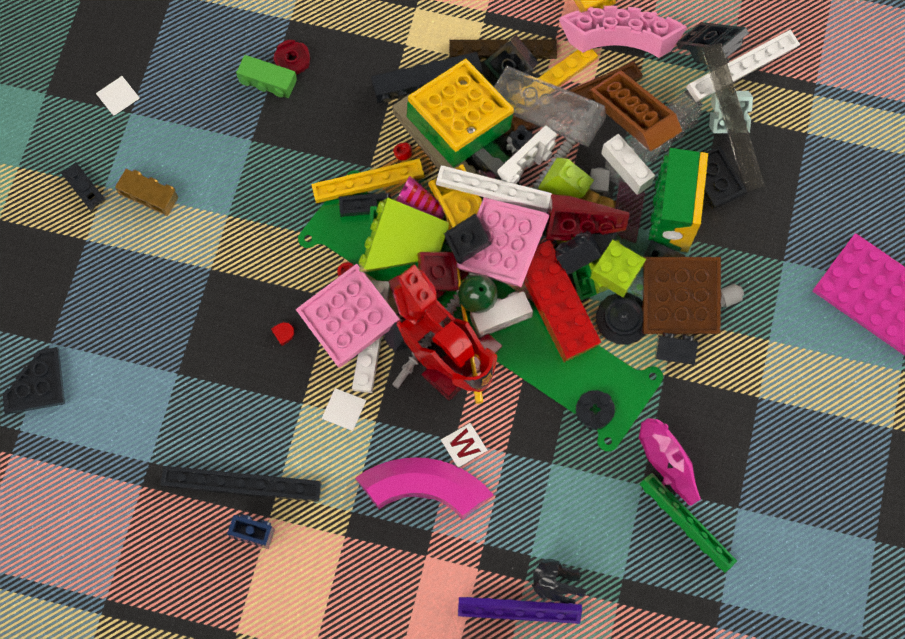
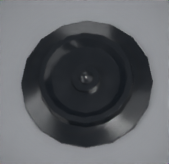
M616 293L606 297L596 311V324L599 332L608 341L618 345H629L638 342L646 335L643 334V301L630 293H626L624 298Z

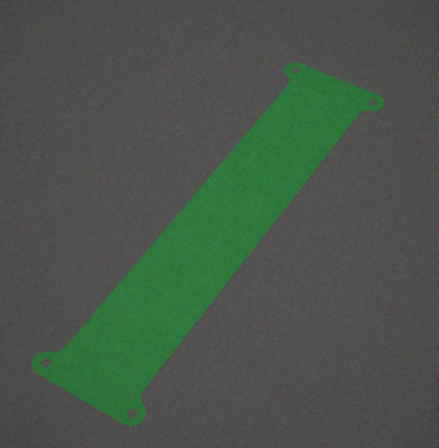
M350 171L346 174V176L360 173V171ZM362 192L354 195H366L370 193ZM339 198L325 201L300 232L298 242L304 248H312L318 244L325 245L353 265L358 264L360 267L359 260L366 251L365 242L369 233L370 214L340 217ZM310 235L312 237V240L310 242H306L304 239L305 236ZM443 242L440 252H452L450 246ZM413 264L365 273L377 281L388 282L404 273ZM492 279L498 290L497 299L500 298L502 300L507 298L509 294L516 292L515 289L506 283ZM446 291L437 298V301L444 308H447V303H451L450 299H454L453 295L457 293L456 291ZM527 298L533 311L531 318L490 333L502 345V348L496 353L497 362L574 414L577 401L583 393L598 390L609 394L615 406V414L612 421L606 427L597 430V442L604 451L610 452L615 450L663 381L662 371L655 366L647 367L644 370H636L601 346H597L563 362L534 302ZM459 303L460 307H456L457 311H453V317L463 320L461 303ZM466 310L467 320L477 335L474 325L470 319V312ZM650 373L656 374L655 380L649 378ZM594 405L593 408H590V411L597 415L600 408ZM605 438H611L612 443L610 445L605 444Z

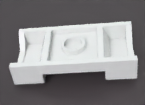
M545 125L498 169L497 173L501 177V181L517 184L526 167L530 168L534 162L540 165L544 160L548 161L553 154L551 151L556 145L555 139L557 134Z

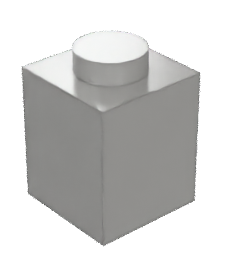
M604 168L591 169L590 177L594 181L589 190L607 197L610 170H605Z

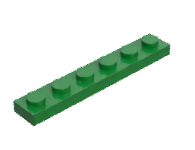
M653 473L639 484L645 493L657 502L658 506L671 517L673 522L678 524L685 531L686 535L700 547L701 551L707 554L724 573L737 562Z

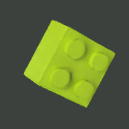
M612 240L593 269L590 278L624 298L641 271L646 259Z

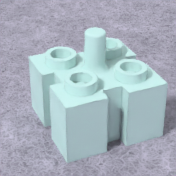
M716 91L712 94L711 106L715 112H710L709 127L713 133H728V129H733L735 133H750L751 118L747 112H752L753 96L749 91H734V95H729L727 91Z

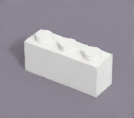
M619 134L604 143L601 154L637 195L652 185L655 175Z
M516 291L502 300L498 298L494 307L487 312L479 314L470 312V319L480 338L488 333H493L531 318L533 311L524 291L520 293Z

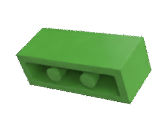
M244 55L236 72L241 84L254 86L263 92H272L278 97L289 98L297 81L295 71Z

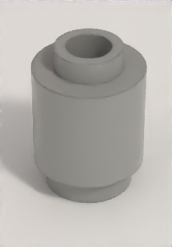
M734 283L722 288L721 307L726 308L741 302L744 296L742 287Z

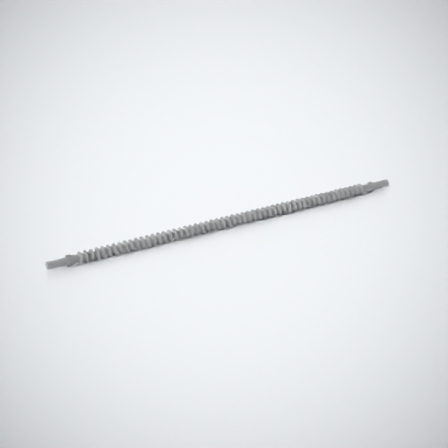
M593 103L585 116L580 118L579 124L575 125V129H572V133H569V137H566V141H563V145L557 150L558 154H554L555 158H551L552 162H548L549 166H545L546 170H543L542 174L539 175L540 179H536L537 183H533L534 187L530 188L537 189L557 157H567L566 153H570L569 149L573 148L572 145H575V141H578V137H581V133H584V128L591 123V118L599 109L598 104ZM459 290L456 291L457 294L453 295L454 299H450L451 303H447L448 307L445 308L452 316L454 315L453 311H457L456 307H460ZM442 321L439 324L444 328V323ZM431 331L429 334H426V338L421 339L422 343H419L421 347L427 349L428 346L431 347L432 338L435 334ZM413 353V356L409 357V361L402 366V371L392 383L397 389L408 374H412L414 366L419 364L418 359Z

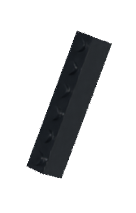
M477 52L371 76L377 104L389 103L391 100L405 98L464 59H467L482 75Z

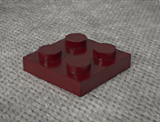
M419 252L417 254L418 268L427 275L435 286L436 291L459 290L457 262L453 252Z

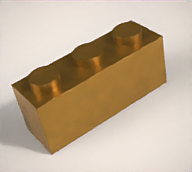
M125 169L115 186L119 195L166 216L169 215L178 199L175 188L168 184L164 186L152 177L146 178L137 170Z

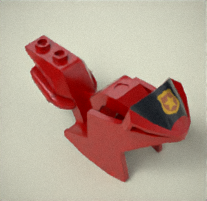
M413 264L399 276L401 285L396 286L393 292L399 314L406 319L402 323L399 320L397 321L398 329L405 343L425 368L438 370L450 378L453 385L466 391H484L492 381L497 354L488 347L484 349L469 322L455 319L437 301L435 286L427 275ZM442 321L445 325L444 328L439 324ZM431 331L435 334L432 338L433 342L442 347L458 367L464 366V362L468 359H472L474 356L477 357L480 361L479 368L481 374L474 377H465L454 372L434 350L421 347L418 341Z

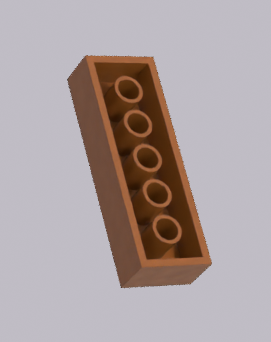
M621 70L590 89L599 108L650 152L682 132L676 113Z

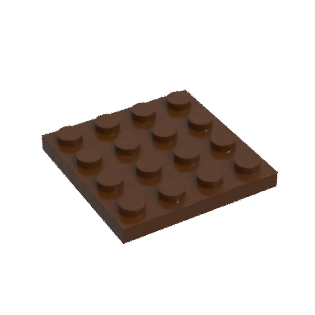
M643 257L646 259L643 265V334H663V332L672 334H720L721 257Z

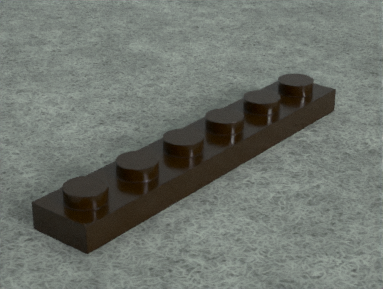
M557 39L521 40L536 59H557ZM449 40V58L477 52L479 59H488L508 40Z

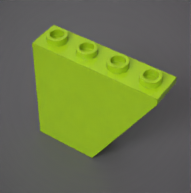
M386 198L382 202L380 201L376 210L378 216L371 224V236L365 242V254H362L359 260V271L363 273L418 263L417 254L419 252H440L445 239L444 233L448 230L449 222L390 198Z

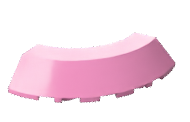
M604 6L603 9H593L591 7L588 8V11L579 13L577 10L559 18L569 43L582 53L596 47L620 45L641 49L660 58L672 51L687 26L670 17L664 19L657 16L656 12H641L640 8L628 7V10L617 9V6Z

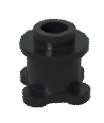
M519 125L518 129L510 134L512 145L518 150L533 137V134L528 132L524 125Z

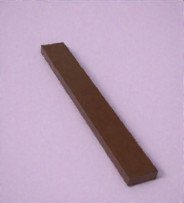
M634 61L513 115L511 122L513 131H516L519 125H524L525 129L529 130L595 100L590 89L620 70L634 81L642 79L643 75Z

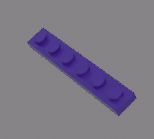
M459 597L458 616L580 624L582 615V604Z

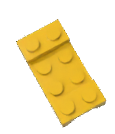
M463 164L455 168L466 171ZM437 178L428 182L432 193L438 199L452 228L473 214L477 215L482 203L480 196L436 185Z

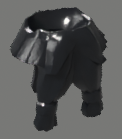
M546 559L541 561L533 573L534 581L532 587L542 600L547 598L560 603L575 604V599L565 597L562 594L570 593L581 597L586 595V589L556 581L557 576L564 577L570 581H579L581 579V572L579 570L564 567L558 560Z

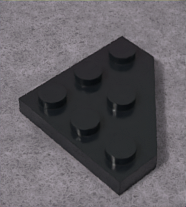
M58 347L38 350L28 366H25L15 378L16 381L12 386L6 389L3 393L4 413L6 415L65 404Z

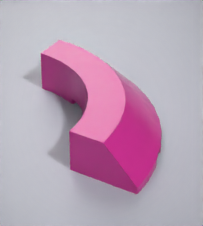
M402 458L388 461L366 470L355 478L378 509L405 497L434 499L443 503L458 514L462 520L494 496L482 482L467 471L453 464L429 458Z

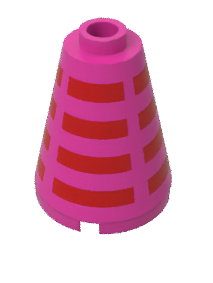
M409 176L396 201L442 219L445 213L438 199L413 177Z

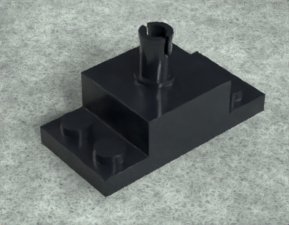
M700 22L684 35L676 45L678 49L689 50L694 61L697 63L719 65V67H722L729 63L727 57L743 44V38L749 33L746 27Z

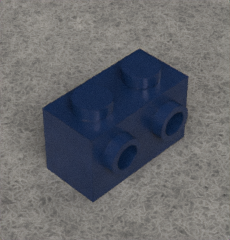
M241 514L240 516L233 515L227 535L232 539L269 549L275 529L271 526L270 522L264 520L259 522L253 521L252 517Z

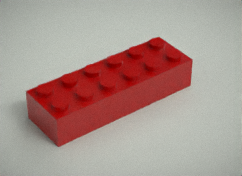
M547 240L539 244L523 282L563 362H566L599 346L602 342L566 271L556 259L555 249L551 241Z

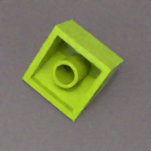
M557 157L537 189L554 195L572 196L581 199L585 196L594 179L569 159Z

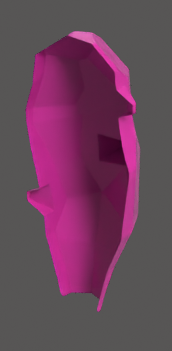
M647 418L641 423L639 440L644 448L647 459L664 477L663 485H671L673 490L688 505L695 504L701 498L695 483L692 462L683 447L668 430L667 424L658 419ZM670 463L673 468H668V464Z

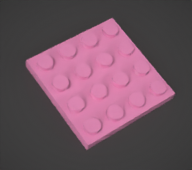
M483 198L477 216L492 244L462 264L457 262V268L473 274L486 275L491 279L521 287L550 215L545 212Z
M358 264L354 265L296 309L339 368L386 334L394 322L401 321L364 272L359 271L360 267Z

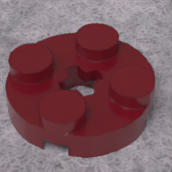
M286 40L277 46L273 56L275 65L295 71L296 75L309 67L310 54L304 43ZM289 55L297 56L295 60H288Z

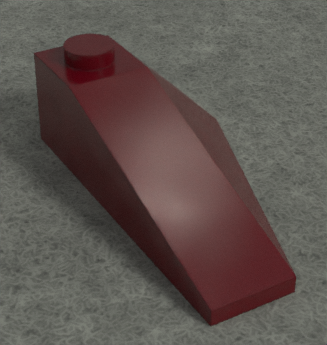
M551 194L548 207V215L550 216L547 221L546 239L567 241L587 230L591 234L626 231L629 212L572 196Z
M489 333L478 338L484 349L488 347L494 353H497L502 348V345ZM448 355L441 357L454 372L465 377H472L470 359L464 362V366L458 367ZM474 356L477 373L480 370V361ZM426 369L421 374L449 401L462 389L453 385L452 380L438 370Z

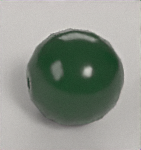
M482 274L468 276L462 281L458 292L461 305L467 311L477 314L487 312L493 308L498 295V290L493 280Z

